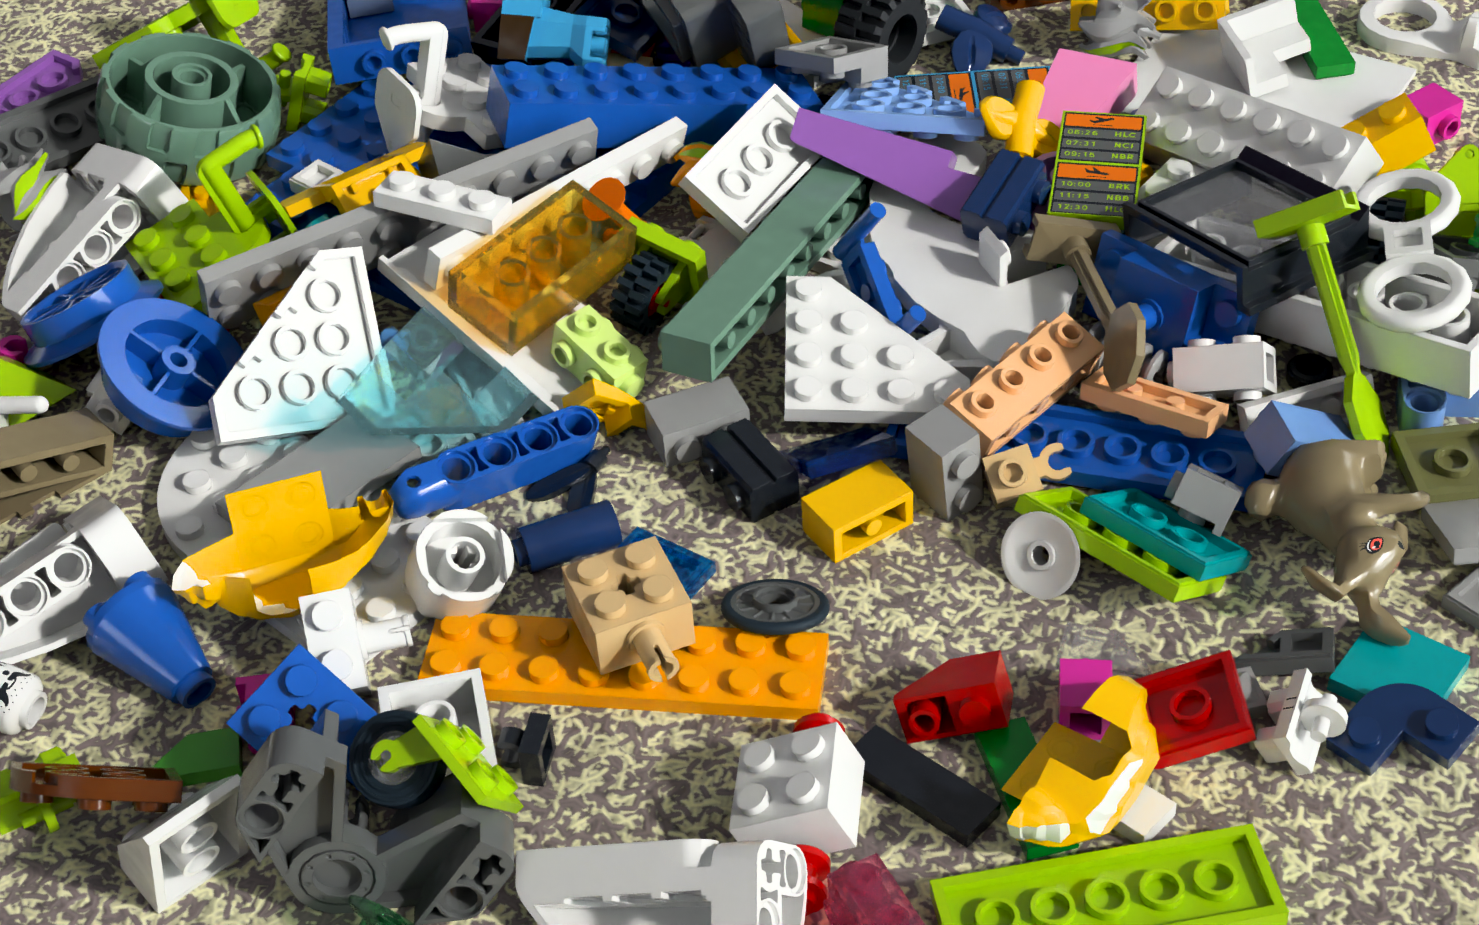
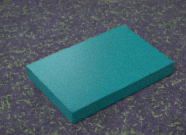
M1137 488L1090 495L1084 498L1079 511L1086 517L1199 582L1244 571L1252 558L1250 551L1223 536L1219 537L1212 534V530L1205 526L1184 519L1177 514V510Z

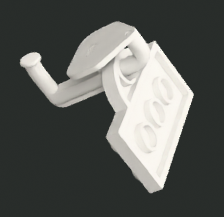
M438 21L402 24L390 28L381 27L379 29L380 39L384 47L389 51L394 50V47L399 44L420 42L418 62L407 63L406 78L413 83L412 86L391 67L382 68L377 76L375 106L389 153L414 142H426L433 129L448 132L464 131L484 150L504 147L486 110L491 68L479 56L471 53H462L458 57L445 58L448 30L444 24Z

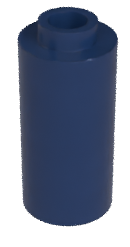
M604 500L516 528L517 538L510 540L513 547L514 560L518 568L527 566L529 573L533 574L622 545V534L616 513L610 501Z

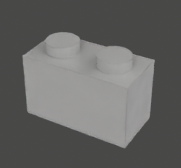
M729 376L714 380L712 383L707 382L644 402L647 435L666 468L692 462L697 458L703 457L701 441H703L704 436L720 429L725 431L728 425L744 418L750 420L749 408Z
M943 404L938 405L905 427L910 481L913 493L947 521L963 512L971 511L979 502L984 500L980 437L976 430Z

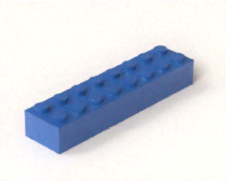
M510 61L505 63V65H491L486 110L504 148L515 147L589 117L598 128L597 148H618L676 116L688 125L683 143L684 146L700 141L715 145L774 84L803 109L820 113V109L824 104L803 74L792 73L791 67L778 65L776 68H759L755 65L742 64L738 68H723L715 64H703L701 67H683L679 64L667 63L662 67H645L638 63H627L624 66H605L601 63L590 62L584 66H567L560 62H548L545 65H526L522 62Z

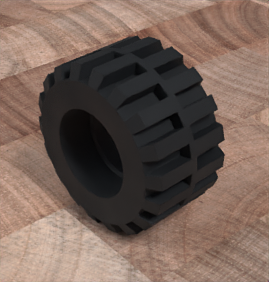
M845 0L838 12L837 21H835L833 37L888 45V77L894 78L895 76L906 75L910 71L911 66L915 64L924 43L927 31L926 21L928 18L927 10H925L926 3L924 0Z

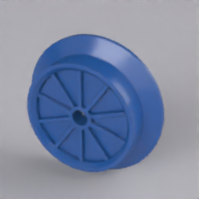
M127 260L107 263L68 282L38 302L22 317L20 324L33 342L32 347L24 358V363L29 368L47 366L97 343L99 330L104 320L114 309L136 299L158 298L164 288L162 282L157 279L140 281Z
M160 298L136 299L114 309L104 320L97 338V354L101 365L102 382L114 406L136 425L163 436L180 438L188 437L192 431L213 430L208 401L244 352L235 338L213 318H209L205 313L173 300Z

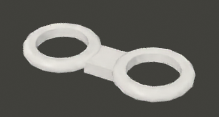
M1422 168L1398 169L1380 174L1364 183L1356 192L1358 201L1370 207L1378 198L1400 189L1418 188L1430 191L1440 199V204L1433 212L1421 219L1409 222H1389L1378 219L1370 213L1369 208V238L1384 242L1386 261L1372 268L1359 283L1356 301L1362 316L1375 326L1396 333H1419L1439 328L1457 318L1469 304L1473 286L1466 270L1450 258L1434 254L1432 236L1445 229L1459 212L1461 196L1454 182L1441 173ZM1411 274L1436 276L1450 284L1451 292L1443 301L1431 308L1419 311L1394 310L1387 308L1377 299L1378 293L1386 284L1399 277Z

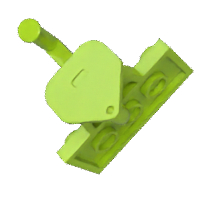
M189 0L186 4L95 53L92 57L98 68L101 69L103 63H108L111 52L125 42L131 43L141 39L142 36L154 33H184V31L201 22L210 37L231 41L244 47L234 28L255 17L259 12L258 0ZM274 43L272 50L258 59L264 60L274 70L284 62L290 61L292 54L285 45Z
M255 124L250 125L248 130L237 134L208 153L196 165V175L219 209V212L209 217L193 198L187 203L175 207L169 215L150 228L141 230L132 240L124 244L150 280L157 279L162 282L164 288L161 295L164 299L180 302L203 312L197 270L298 231L273 193L251 169L245 174L258 193L259 198L248 205L245 204L223 169L224 166L255 147L258 149L263 148V137ZM277 220L284 231L270 240L271 231L267 222L270 224Z
M1467 144L1459 147L1447 163L1438 171L1455 183L1461 196V202L1457 216L1445 229L1436 234L1473 237L1476 226L1474 219L1479 214V148L1473 144ZM1426 190L1389 192L1383 196L1407 200L1405 221L1421 219L1433 212L1440 204L1439 197Z

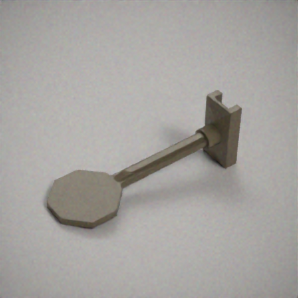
M1034 213L1032 222L1035 229L1030 244H1024L1022 250L1026 260L1063 264L1074 268L1105 329L1103 374L1111 390L1121 392L1135 385L1145 358L1146 320L1137 303L1127 302L1116 309L1094 266L1102 233L1110 229L1121 233L1116 223Z

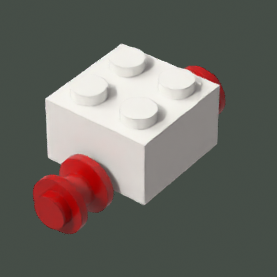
M812 713L802 716L795 722L793 733L741 745L729 831L737 842L773 840L796 845L801 849L807 863L808 873L805 916L821 910L827 903L828 890L822 882L829 876L831 870V860L827 853L854 848L857 845L865 765L864 759L845 734V728L842 723L825 713Z

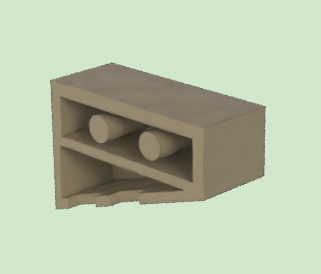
M88 408L1 427L0 525L17 515L23 520L35 513L32 507L55 494L63 498L112 471L114 433Z

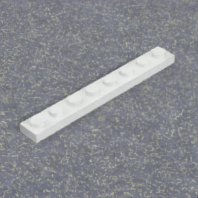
M676 116L512 204V214L494 235L464 229L428 248L424 281L434 290L450 282L459 281L473 269L484 263L489 264L504 252L515 246H522L532 237L546 229H553L568 217L578 212L586 211V196L590 188L603 178H616L625 187L638 179L646 178L652 171L667 163H674L676 160L673 157L684 147L683 143L688 125Z

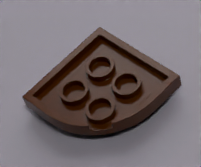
M11 762L9 788L20 792L19 801L25 803H53L54 797L76 799L77 809L104 811L111 810L112 801H131L134 811L168 812V803H181L183 780L175 768Z

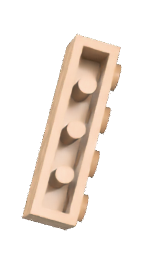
M1064 311L1051 323L1046 320L1040 322L1030 333L1026 343L1023 345L1018 342L1014 343L1003 354L996 367L985 366L974 377L970 384L971 387L966 391H963L961 388L956 389L945 400L943 405L979 433L982 460V458L997 452L1086 378L1104 351V345Z

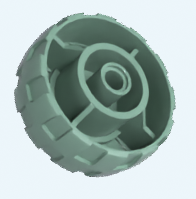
M165 32L149 34L131 43L125 42L111 52L108 63H103L98 78L95 98L97 130L99 137L105 139L107 146L147 157L156 163L173 182H179L182 186H201L202 183L195 172L198 161L232 137L248 130L250 125L255 124L261 132L264 146L262 149L255 147L223 167L231 182L247 177L245 173L250 169L262 167L267 161L265 154L275 147L281 123V89L277 85L275 73L265 61L259 60L251 54L250 50L236 43L212 38L210 35L200 33L165 34Z

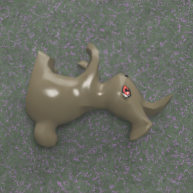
M1328 439L1300 445L1286 459L1278 478H1263L1253 481L1248 486L1244 497L1246 510L1250 517L1260 522L1271 517L1280 516L1286 519L1297 532L1319 541L1335 556L1333 563L1334 580L1331 582L1310 566L1303 565L1301 571L1310 587L1334 602L1339 601L1347 594L1358 609L1360 627L1372 639L1390 646H1405L1409 644L1411 635L1379 602V597L1389 577L1396 570L1408 550V528L1396 520L1394 530L1377 525L1375 519L1383 515L1420 509L1428 505L1430 494L1423 490L1407 494L1378 493V487L1374 483L1382 477L1387 458L1385 443L1382 441Z

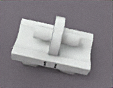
M1308 668L1294 670L1288 688L1270 691L1267 701L1268 714L1276 726L1258 729L1257 740L1254 741L1255 747L1267 763L1288 761L1297 776L1312 773L1321 742H1324L1326 737L1341 735L1345 731L1348 722V714L1337 703V697L1331 693L1322 695L1313 687L1311 682L1312 674Z

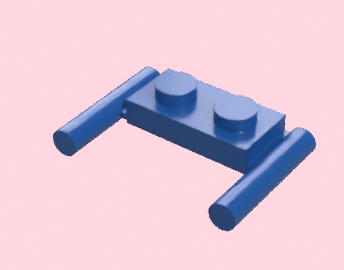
M873 202L833 247L832 252L837 259L842 261L841 266L851 292L910 335L925 320L926 311L919 305H913L904 315L902 314L901 303L895 296L887 275L886 264L880 257L875 242L865 243L864 241L865 237L886 215L885 207L879 202Z

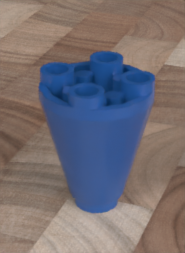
M146 571L137 572L130 576L123 588L106 602H99L93 605L85 613L83 623L88 628L86 641L91 651L175 704H181L186 709H190L205 701L214 691L216 681L212 677V668L175 593L161 578H153Z

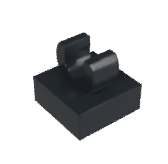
M530 713L525 731L517 727H503L497 745L498 748L505 749L501 759L502 766L513 769L520 768L523 784L544 787L556 749L552 719L549 714Z

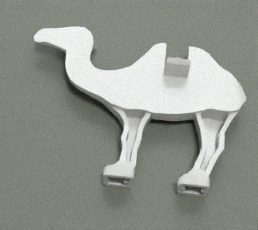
M938 134V137L932 139L917 138L919 142L953 151L957 157L955 170L980 177L986 171L987 152L976 141H958L954 139L952 134ZM877 181L873 182L869 192L870 205L873 202L881 203L886 209V215L870 232L869 242H875L879 255L886 264L887 275L895 296L907 311L913 305H919L926 311V318L921 325L931 331V333L917 341L968 377L970 384L985 366L996 367L1003 354L1014 343L1018 342L1021 345L1026 343L1028 336L1040 322L1046 320L1051 323L1064 311L1071 317L1075 314L1079 282L1074 270L1069 265L1046 271V262L1026 260L1022 252L1024 244H1030L1034 231L1028 230L1023 237L1017 236L1009 248L1004 240H999L989 227L986 226L979 233V241L967 238L963 234L961 224L941 217L925 204ZM843 268L826 271L817 276L832 277L851 291ZM786 298L760 327L766 336L779 332L785 327Z

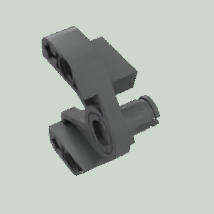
M325 709L311 730L296 725L283 726L268 736L241 776L235 822L258 862L260 863L268 853L298 901L311 909L330 914L415 906L414 925L467 920L480 914L511 876L514 870V823L504 813L490 807L478 805L453 773L445 776L438 790L423 803L410 808L398 809L390 819V831L376 836L369 831L368 819L370 817V808L364 796L360 795L356 800L355 816L353 819L348 820V797L350 795V790L346 789L348 746L338 742L339 714Z

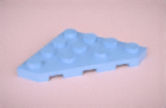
M892 77L872 81V86L869 88H850L846 81L820 109V113L895 135L897 131L913 132V137L921 139L936 138L938 134H952L955 140L970 142L979 140V136L984 137L987 133L979 108H974V113L966 111V102L949 96H941L940 101L932 99L931 90L916 85H907V90L899 88L900 80Z

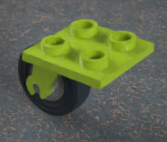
M390 710L369 719L359 729L352 742L349 753V769L352 780L362 795L379 806L405 809L423 803L438 790L449 768L478 805L515 814L524 807L513 793L518 789L515 781L499 765L496 764L492 767L480 753L485 749L484 743L465 724L458 727L446 718L437 720L408 710Z

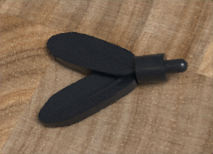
M604 445L600 450L594 449L582 463L573 464L536 482L527 491L526 499L531 502L546 501L570 490L567 512L594 504L597 473L607 463L608 459L606 456L610 452V447Z

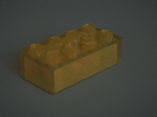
M571 180L448 271V307L510 356H513L624 270L623 268L627 263L630 264L635 251L637 227L579 183Z

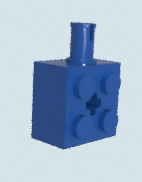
M299 643L230 717L226 724L254 749L259 751L273 731L291 724L293 718L288 711L292 706L303 709L310 705L314 709L310 717L313 723H316L325 709L339 714L338 742L348 746L346 780L357 789L349 769L350 748L359 729L378 713ZM384 773L390 779V774Z

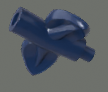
M946 4L935 24V29L955 37L950 45V54L956 72L986 70L992 58L1002 64L1007 59L1019 66L1026 54L1024 50L1014 46L1015 39L1007 35L1013 27L1011 21L1001 10L989 4L978 5L972 15Z

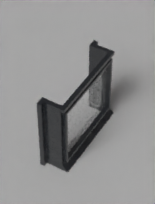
M1245 145L1236 159L1143 198L1136 204L1129 201L1124 202V233L1122 234L1142 243L1166 234L1236 273L1237 310L1250 317L1316 286L1307 253L1302 251L1297 233L1277 240L1258 239L1253 221L1337 190ZM1360 201L1358 203L1361 210L1324 224L1329 238V243L1326 245L1336 276L1375 258V250L1368 247L1370 206Z

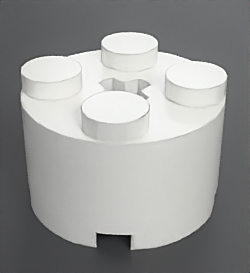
M468 509L449 510L435 517L422 530L408 556L405 566L406 586L420 614L442 620L445 616L467 615L470 618L480 613L488 612L495 603L513 571L514 552L507 534L502 529L498 530L489 523L487 516Z

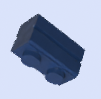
M1006 149L999 150L960 210L963 234L967 238L979 241V233L988 226L999 240H1004L1010 248L1017 236L1023 237L1027 233L1031 223V214L1037 205L1043 206L1049 197L1051 183L1047 181L1046 164L1042 160L1029 156L1021 157L1019 153Z

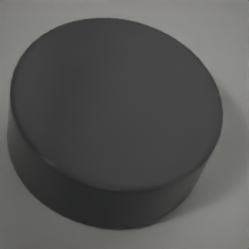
M1300 354L1290 359L1287 364L1286 381L1293 389L1329 380L1333 377L1332 364L1326 358L1317 354Z

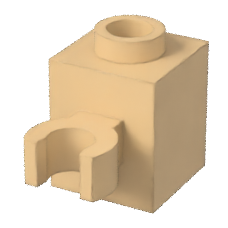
M1028 443L982 458V471L995 509L1016 504L1020 494L1042 491L1044 489L1040 480L1042 478H1047L1051 481H1062L1068 478L1072 473L1070 467L1054 470L1048 463V458L1051 455L1063 451L1062 443L1049 444L1041 451L1040 456L1036 458L1032 457Z

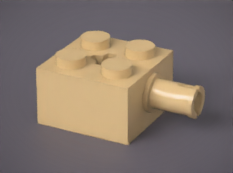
M656 536L561 566L568 610L601 675L639 662H643L650 680L654 682H663L657 668L659 665L664 671L667 680L671 679L678 672L680 664L672 651L696 643L692 602Z

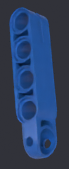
M569 406L446 450L433 460L406 469L397 478L389 491V495L394 501L393 512L400 518L408 520L419 518L441 509H464L537 482L573 464L582 463L593 451L599 430V419L592 410L584 406ZM409 479L419 481L413 488L407 485Z

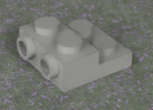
M826 36L775 48V64L791 67V72L795 74L819 76V82L822 83L847 81L850 88H869L872 86V81L888 77V45Z

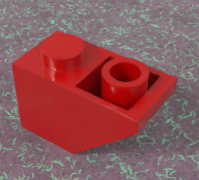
M997 650L949 659L896 693L893 702L907 744L1008 727L1014 693L1001 651Z

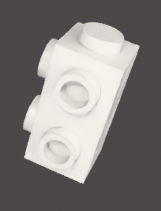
M1258 335L1234 336L1232 338L1233 343L1216 345V340L1214 339L1188 340V347L1172 348L1173 361H1169L1167 365V381L1170 387L1216 401L1217 398L1234 397L1235 403H1243L1262 398V395L1277 394L1276 348L1261 341V336Z

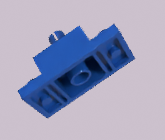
M1110 229L1102 233L1094 266L1116 309L1127 302L1138 304L1146 320L1145 342L1153 345L1152 358L1162 349L1169 354L1168 362L1173 361L1172 348L1188 347V340L1214 339L1216 340V345L1233 343L1232 338L1234 336L1254 334L1260 312L1249 317L1237 310L1236 284L1115 230ZM1086 294L1082 313L1100 321Z

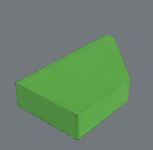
M231 727L188 734L152 767L175 768L183 780V787L219 781L236 774L241 777L243 774L242 737Z

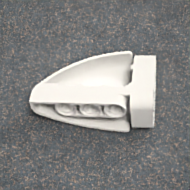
M95 143L72 169L76 180L68 173L61 172L58 174L24 223L7 263L3 281L2 305L17 321L20 322L22 317L33 306L55 290L107 263L127 260L136 276L143 272L124 244L132 240L141 230L150 228L169 215L175 207L189 201L156 163L142 155Z
M99 495L63 519L64 523L62 525L67 530V534L58 523H51L0 559V662L14 664L47 653L86 636L88 628L83 623L85 613L93 605L99 602H106L123 588L130 576L137 572L146 571L153 578H161L165 582L168 580L159 563L117 505Z

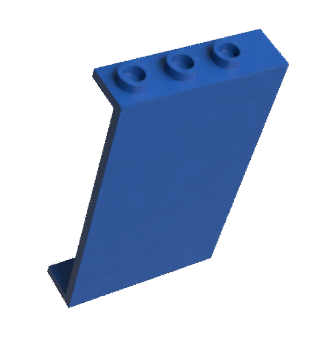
M327 0V50L335 84L341 85L376 79L379 71L387 67L393 68L398 74H406L407 63L418 62L420 42L399 44L394 47V50L389 51L384 47L380 39L379 29L381 27L390 28L402 24L438 21L444 24L448 30L445 58L458 57L462 53L473 54L466 0H393L394 11L351 19L346 0Z

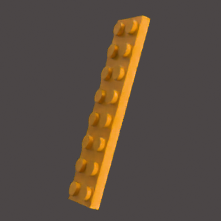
M480 613L470 618L467 615L445 616L442 620L435 619L417 680L480 668L487 701L798 720L808 714L820 713L829 651V633L799 632L788 635H762L739 628L694 626L696 643L672 651L680 664L678 672L671 679L667 680L664 671L659 665L657 668L663 682H654L650 680L643 662L601 675L573 618Z

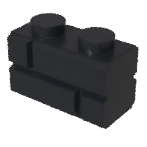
M744 418L728 425L725 431L720 429L704 436L703 441H701L703 458L699 460L701 472L709 484L717 483L723 489L725 499L733 511L742 510L751 522L755 523L774 514L775 511L783 510L800 500L799 472L750 420Z

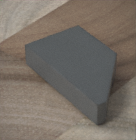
M1334 628L1281 630L1266 640L1267 647L1255 654L1243 653L1235 660L1237 669L1251 666L1255 676L1293 674L1294 670L1308 668L1311 673L1335 672Z

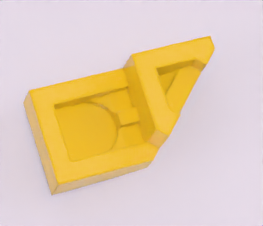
M592 378L562 398L563 408L577 405L592 410L597 415L599 423L604 422L607 437L619 435L620 432L632 425L647 430L644 404L628 393L605 382Z

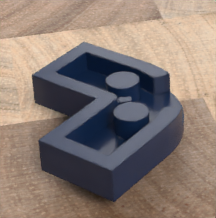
M1407 683L1388 684L1370 691L1358 701L1348 713L1345 731L1339 736L1327 737L1326 748L1368 776H1371L1402 741H1405L1448 770L1479 734V721L1427 688Z

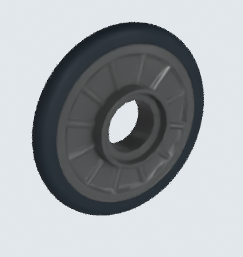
M764 579L742 584L729 591L721 602V612L730 624L744 631L762 635H788L809 630L823 622L830 610L829 600L822 591L809 584L788 579Z

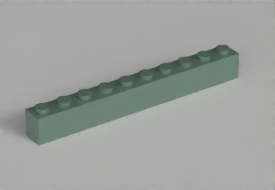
M824 156L818 159L809 173L799 180L796 187L786 197L781 199L779 205L768 217H764L761 224L749 237L743 240L741 246L730 258L724 260L722 266L710 279L703 283L702 288L690 301L684 303L677 315L662 327L658 336V348L662 351V369L712 383L785 300L786 276H806L870 202L869 192L875 180Z

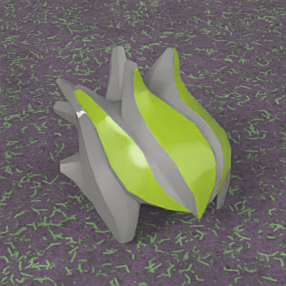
M1098 0L1096 16H1084L1079 19V27L1090 39L1087 43L1081 42L1079 47L1084 53L1108 58H1115L1128 53L1136 54L1143 60L1149 58L1145 50L1151 48L1152 43L1147 36L1160 40L1162 35L1156 30L1154 25L1157 20L1143 11L1144 7L1151 0Z
M40 148L30 161H27L25 155H20L18 166L8 169L3 162H0V215L10 228L18 232L9 237L11 242L17 240L24 223L59 173L68 172L66 168L44 171L49 153L45 152L42 155L43 148Z

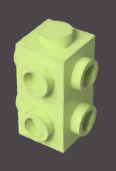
M588 304L555 323L550 353L561 367L567 368L582 384L593 378L610 384L632 397H636L641 392L645 384L644 378L648 359L638 346L631 344L614 328L610 320L602 317Z

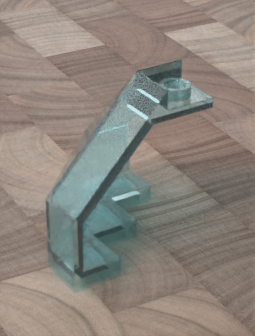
M423 306L384 345L333 403L367 435L507 433L539 398L506 366H503L498 372L464 346Z

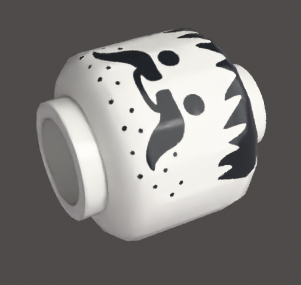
M0 662V732L15 735L24 728L30 730L34 727L45 711L47 694L43 692V684L37 675L9 663Z

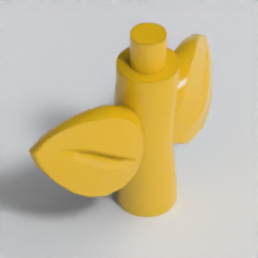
M1022 80L1016 84L1012 104L1003 98L993 95L985 97L979 103V109L989 135L996 140H1005V149L1019 153L1021 157L1037 158L1042 154L1057 151L1060 128L1051 121L1037 118L1044 97V85L1035 80Z

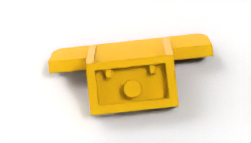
M414 142L286 198L280 204L291 218L325 202L334 201L341 214L374 202L373 191L393 170L409 171L417 175L412 163L419 161L426 142Z

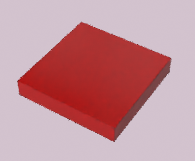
M1230 650L1134 679V681L1147 690L1148 694L1146 711L1149 722L1156 730L1160 756L1154 769H1163L1257 740L1235 660Z

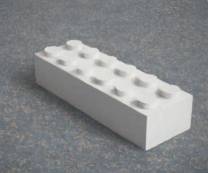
M1166 66L1134 114L1147 116L1143 158L1161 166L1171 157L1210 170L1236 159L1246 145L1336 190H1343L1344 194L1352 191L1356 193L1364 183L1375 178L1384 165L1383 160L1366 136ZM1252 177V195L1246 197L1248 200L1276 211L1303 203Z

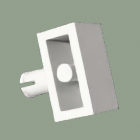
M349 587L298 597L308 651L359 697L372 694L365 661L369 659V654L404 646H413L407 614L402 615V617L362 624V620L357 619L354 599Z

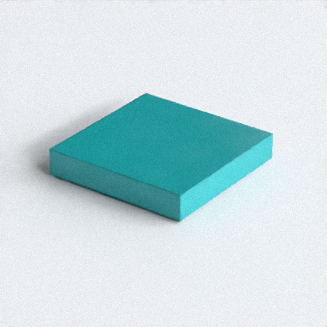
M1405 627L1403 628L1411 635L1409 644L1405 646L1387 645L1372 639L1363 631L1336 667L1335 672L1330 675L1327 690L1358 703L1363 696L1376 688L1394 683H1407L1427 688L1447 700L1467 671L1471 656Z

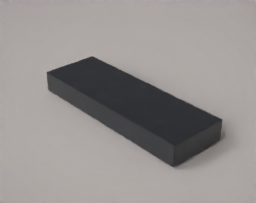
M875 725L854 744V747L865 761L864 782L966 848L1000 816V802L878 725Z

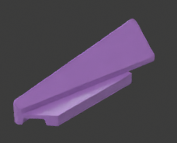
M800 107L790 134L792 142L961 221V208L982 178L955 170L957 157L951 150Z

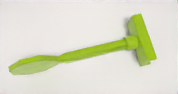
M1339 189L1253 221L1258 239L1277 240L1297 233L1301 249L1306 251L1338 360L1346 373L1344 378L1343 404L1355 440H1379L1384 442L1385 452L1388 456V424L1380 398L1365 375L1361 373L1359 352L1326 245L1329 243V238L1324 224L1361 210L1355 192L1352 191L1344 194L1343 190Z

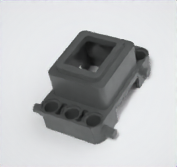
M639 0L680 61L684 63L690 60L694 67L712 64L737 49L747 64L755 65L759 68H773L777 65L775 64V48L790 45L784 14L779 0Z

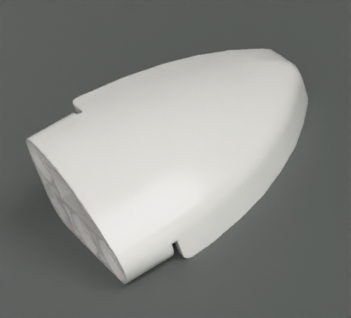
M675 839L517 850L515 886L521 902L538 925H804L808 873L804 854L796 845L773 840L719 843V841L711 839Z

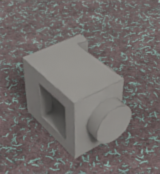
M1191 463L1185 474L1178 470L1175 471L1164 496L1171 499L1172 504L1180 507L1177 514L1184 519L1204 526L1206 520L1214 523L1215 526L1211 533L1221 537L1244 488Z

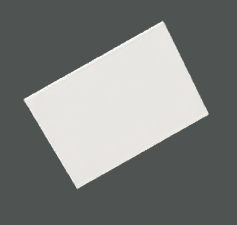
M1160 30L1159 32L1162 34L1160 40L1153 38L1151 40L1152 47L1145 50L1149 58L1143 60L1138 56L1133 62L1137 63V93L1120 114L1130 115L1132 111L1140 107L1166 66L1247 94L1223 57L1219 30ZM1350 52L1356 62L1354 74L1316 79L1302 54L1280 62L1287 72L1289 86L1256 98L1329 124L1343 127L1347 123L1383 105L1385 102L1403 94L1416 75L1417 69Z

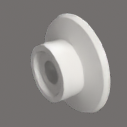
M1042 511L1029 512L1014 520L1006 530L1001 544V563L1006 577L1014 587L1040 600H1047L1063 594L1075 581L1080 567V548L1075 534L1061 518ZM1044 547L1049 553L1048 561L1043 558L1042 551Z

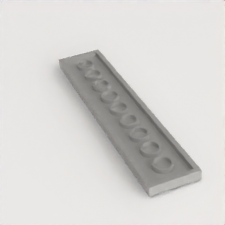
M589 117L433 179L450 181L454 185L475 190H488L496 195L512 198L513 204L595 160L598 128ZM371 202L197 270L203 313L208 315L209 318H213L225 329L235 328L244 321L258 316L253 303L293 285L319 250L362 246L368 272L378 268V257L384 255L389 259L446 224L374 207V202Z

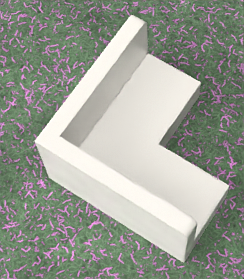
M1268 0L1217 19L1223 57L1250 96L1258 97L1289 86L1287 72L1280 62L1311 51L1310 38L1297 19L1295 0Z

